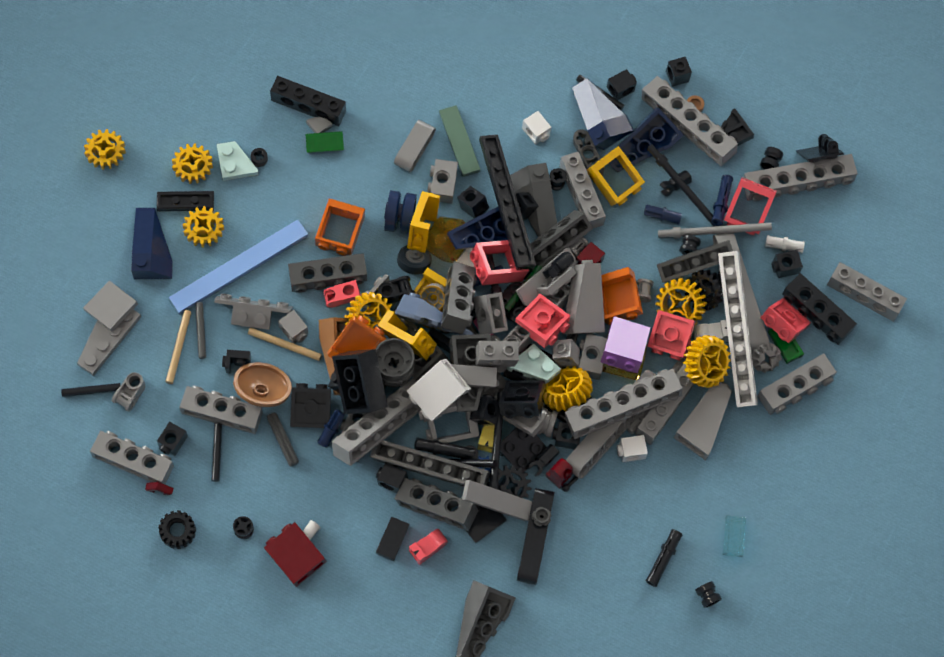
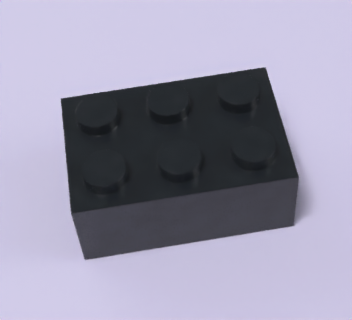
M376 349L348 351L332 356L344 414L371 413L388 407Z

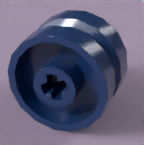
M390 190L385 208L384 231L395 232L398 221H400V232L409 234L410 224L416 208L417 194L406 193L403 204H401V193Z

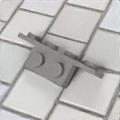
M565 248L516 290L524 306H528L539 294L555 295L562 285H566L572 280L571 278L576 274L573 267L578 262L570 248ZM563 252L571 253L574 262L562 273H558L556 277L551 278L550 276L546 279L542 272L550 267L551 263Z
M220 294V296L215 298L214 302L233 305L231 324L267 330L270 329L272 311L290 313L293 310V307L288 306L289 304L285 302L271 304L269 300L265 299L251 301L249 297L241 296L237 299L232 298L230 294Z

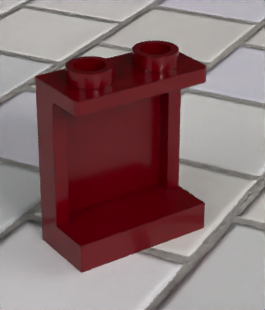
M294 522L293 524H287L281 530L282 533L277 537H271L266 542L264 549L294 586L297 587L327 561Z

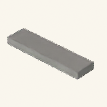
M471 480L465 481L462 500L523 521H529L532 501Z

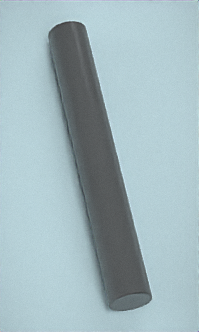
M197 302L195 306L199 359H205L206 344L203 303Z

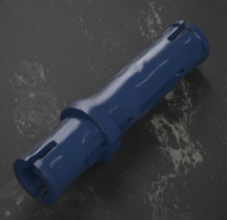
M730 175L722 176L717 201L713 205L714 213L711 223L715 226H722L724 215L728 211L727 203L734 180Z

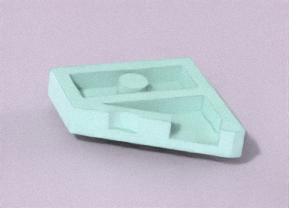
M235 141L217 144L223 181L259 175L258 169Z
M532 344L519 355V361L516 366L507 367V370L524 373L523 376L528 378L545 380V384H547L560 373L561 368L535 344Z

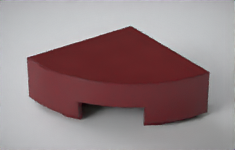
M149 482L145 488L146 491L152 493L159 491L164 493L163 495H172L174 489L160 482Z

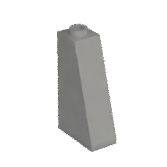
M582 260V264L574 265L576 274L571 280L566 313L570 315V326L564 334L605 332L601 263H593V260Z
M719 382L718 386L709 388L674 436L676 440L705 461L712 450L732 393L730 387L724 382Z

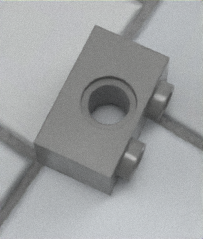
M436 159L435 166L431 165L430 177H433V181L428 183L427 192L439 195L440 202L453 203L458 162ZM444 179V180H446L447 182H445V183H440V182H438V180Z
M502 292L473 298L479 334H492L508 330Z
M586 334L585 340L581 339L579 348L582 351V355L579 357V366H576V368H582L589 374L590 378L600 380L604 364L601 363V358L607 338ZM591 353L594 354L596 358L589 359L586 355Z
M479 341L476 345V366L515 367L519 361L518 341Z

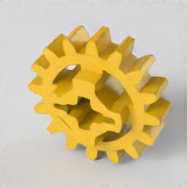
M108 129L105 130V133L98 130V135L91 133L92 139L87 138L88 144L84 145L86 150L84 153L88 157V162L93 163L95 168L101 165L102 170L107 165L109 169H112L111 164L113 163L118 166L117 160H123L122 154H126L125 143L122 141L121 136H116L115 131L110 134Z
M196 143L193 144V147L186 144V149L179 147L180 153L175 152V158L172 159V164H174L172 168L173 171H176V177L181 176L182 182L188 179L189 184L192 183V180L199 183L200 178L206 180L205 174L210 175V169H213V163H211L213 160L212 156H209V150L204 151L202 145L197 148Z
M203 206L201 211L196 207L195 213L189 211L190 217H184L186 223L182 224L183 229H185L183 231L184 236H188V242L193 240L194 246L201 243L202 248H204L205 243L211 246L212 241L217 243V236L222 237L221 231L224 230L223 218H219V212L214 213L213 208L206 211L205 206ZM192 223H194L195 226L193 227V230L191 231V225H192ZM216 223L215 231H213L212 228L214 227V224Z

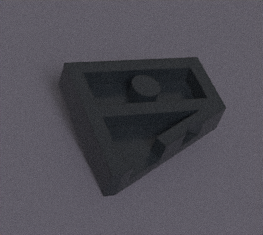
M735 108L732 109L730 116L722 123L721 128L728 136L734 137L739 146L753 139L754 133Z

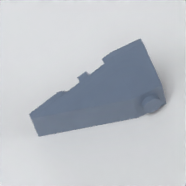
M415 293L404 294L395 312L400 319L458 335H474L467 328L463 334L442 328L443 312L421 299V295Z

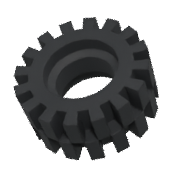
M177 510L174 513V511H170L171 514L168 515L166 513L164 515L165 518L160 520L161 524L158 527L160 537L165 545H169L170 548L174 549V547H177V549H181V546L185 548L188 543H192V538H195L196 527L194 521L186 512L181 513V510ZM174 523L183 524L185 526L184 533L178 537L171 535V525Z

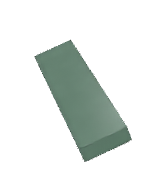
M457 105L439 110L462 177L480 172L478 161Z

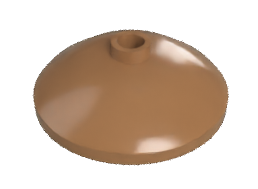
M261 362L249 363L240 367L234 375L233 385L235 391L243 400L259 407L278 406L284 403L291 394L292 384L289 377L281 369L271 364Z

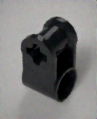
M401 276L397 279L383 282L378 288V294L382 295V299H388L386 304L401 301L404 294L409 295L410 292L415 293V291L411 288L410 276ZM389 291L391 295L386 296L382 292Z

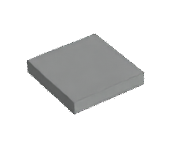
M109 280L83 309L112 332L138 303Z

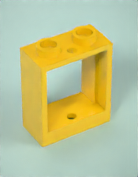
M619 146L587 169L589 177L611 206L616 204L620 206L628 200L627 196L631 193L632 195L638 193L642 189L641 185L645 183ZM617 158L635 183L618 197L599 172L601 168Z

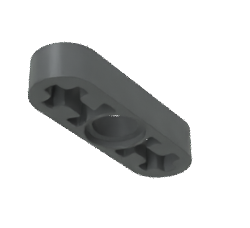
M584 129L577 130L573 135V144L587 170L592 166L593 162L595 164L600 160V156L589 133ZM578 136H581L582 138H585V139H584V144H585L584 147H583L582 141H581V140H578ZM585 151H591L594 154V156L592 158H586L583 155V153ZM604 167L599 170L602 176L604 173Z

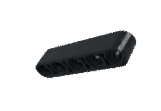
M535 488L517 581L537 584L548 525L537 526L532 519V513L538 507H544L551 512L555 493L553 491Z

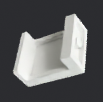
M443 359L413 384L407 392L409 393V399L414 404H418L422 409L421 413L428 420L434 421L457 399L470 391L471 388L449 361Z

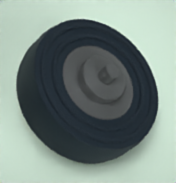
M407 245L400 249L397 257L398 266L404 272L414 275L423 274L427 267L430 268L432 261L428 250L422 253L417 250L408 249Z

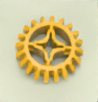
M679 278L678 281L672 279L671 284L667 282L664 284L665 288L659 289L661 294L656 295V298L660 301L656 302L655 305L660 306L658 310L670 314L680 312L687 319L696 321L695 325H697V320L703 319L701 314H704L706 310L702 307L706 306L707 302H702L706 295L700 296L699 294L702 288L695 289L697 283L694 282L690 285V279L684 282L683 278ZM675 289L684 290L688 292L689 295L683 296L680 294V292L677 293ZM669 295L671 296L670 299L672 301V306L670 308L668 307ZM685 299H687L682 305V307H678L675 309V307L678 306L680 301H684ZM692 299L694 301L693 313L691 312L692 309L690 307V302Z
M369 292V294L362 293L361 296H355L356 301H350L352 307L346 308L349 315L344 317L349 318L350 321L353 315L357 317L361 315L369 321L368 325L374 327L379 324L386 312L390 310L392 304H386L388 299H382L381 294L375 295L374 292ZM371 302L370 307H367L366 311H360L365 304Z
M704 335L696 337V341H691V346L686 347L688 353L684 354L686 361L682 363L686 365L684 371L688 372L686 377L699 387L710 388L718 386L719 382H724V377L728 376L726 371L731 369L728 366L731 361L728 358L731 354L727 351L728 346L716 336Z
M567 366L565 369L561 368L560 373L545 384L546 387L542 399L551 410L556 409L560 412L563 409L566 412L572 406L579 407L581 403H586V399L591 397L590 394L593 392L592 380L589 374L582 368L577 369L576 366L572 368Z

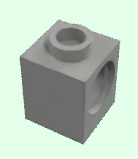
M294 310L278 321L279 328L291 343L301 342L307 337L308 327Z
M572 339L557 340L553 345L552 359L560 368L579 366L580 348Z

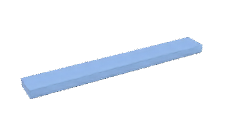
M296 220L171 295L169 300L176 311L181 314L184 310L193 307L195 303L203 301L307 238L308 233L299 220Z

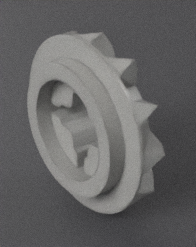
M771 343L758 346L752 354L754 368L764 373L766 371H773L776 366H779V361L782 359L779 348ZM764 353H766L770 357L769 363L765 361Z

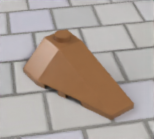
M333 317L319 320V339L330 378L335 369L333 359L327 355V352L345 328V323L349 321V318ZM333 390L334 395H340V393Z

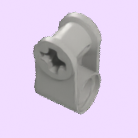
M136 372L130 373L116 390L111 401L122 405L126 411H131L145 390V382L142 376ZM134 380H139L140 384L138 386H131Z

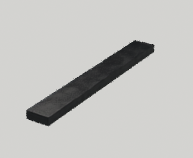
M498 134L480 136L479 142L516 270L535 268L536 262Z

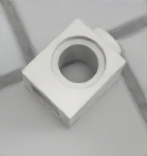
M539 111L523 120L522 129L535 145L540 141H546L550 137L551 126Z
M644 435L621 438L619 445H617V453L619 457H622V462L646 459L648 452Z

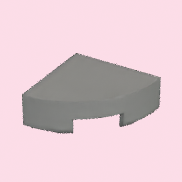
M314 117L306 120L307 125L314 133H324L332 127V123L325 118Z

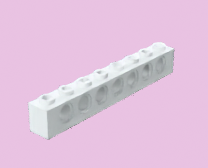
M738 251L718 253L737 407L758 405L740 254Z

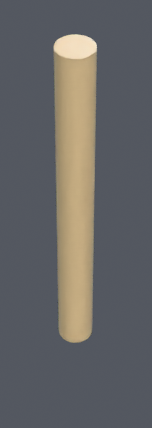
M184 310L166 378V383L173 384L191 316V311Z
M249 328L248 335L317 361L321 359L322 354L257 329Z

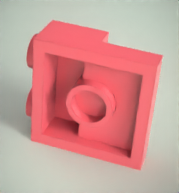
M539 294L516 317L515 322L530 333L531 339L543 348H546L548 344L550 346L554 345L560 332L564 334L568 330L570 315L542 294Z
M784 298L768 307L760 317L767 327L772 328L778 333L779 338L787 343L793 341L811 324L805 316Z
M658 310L647 347L652 348L651 352L663 355V352L669 353L670 358L679 361L681 357L686 358L684 354L688 353L686 347H689L692 340L690 339L696 321Z

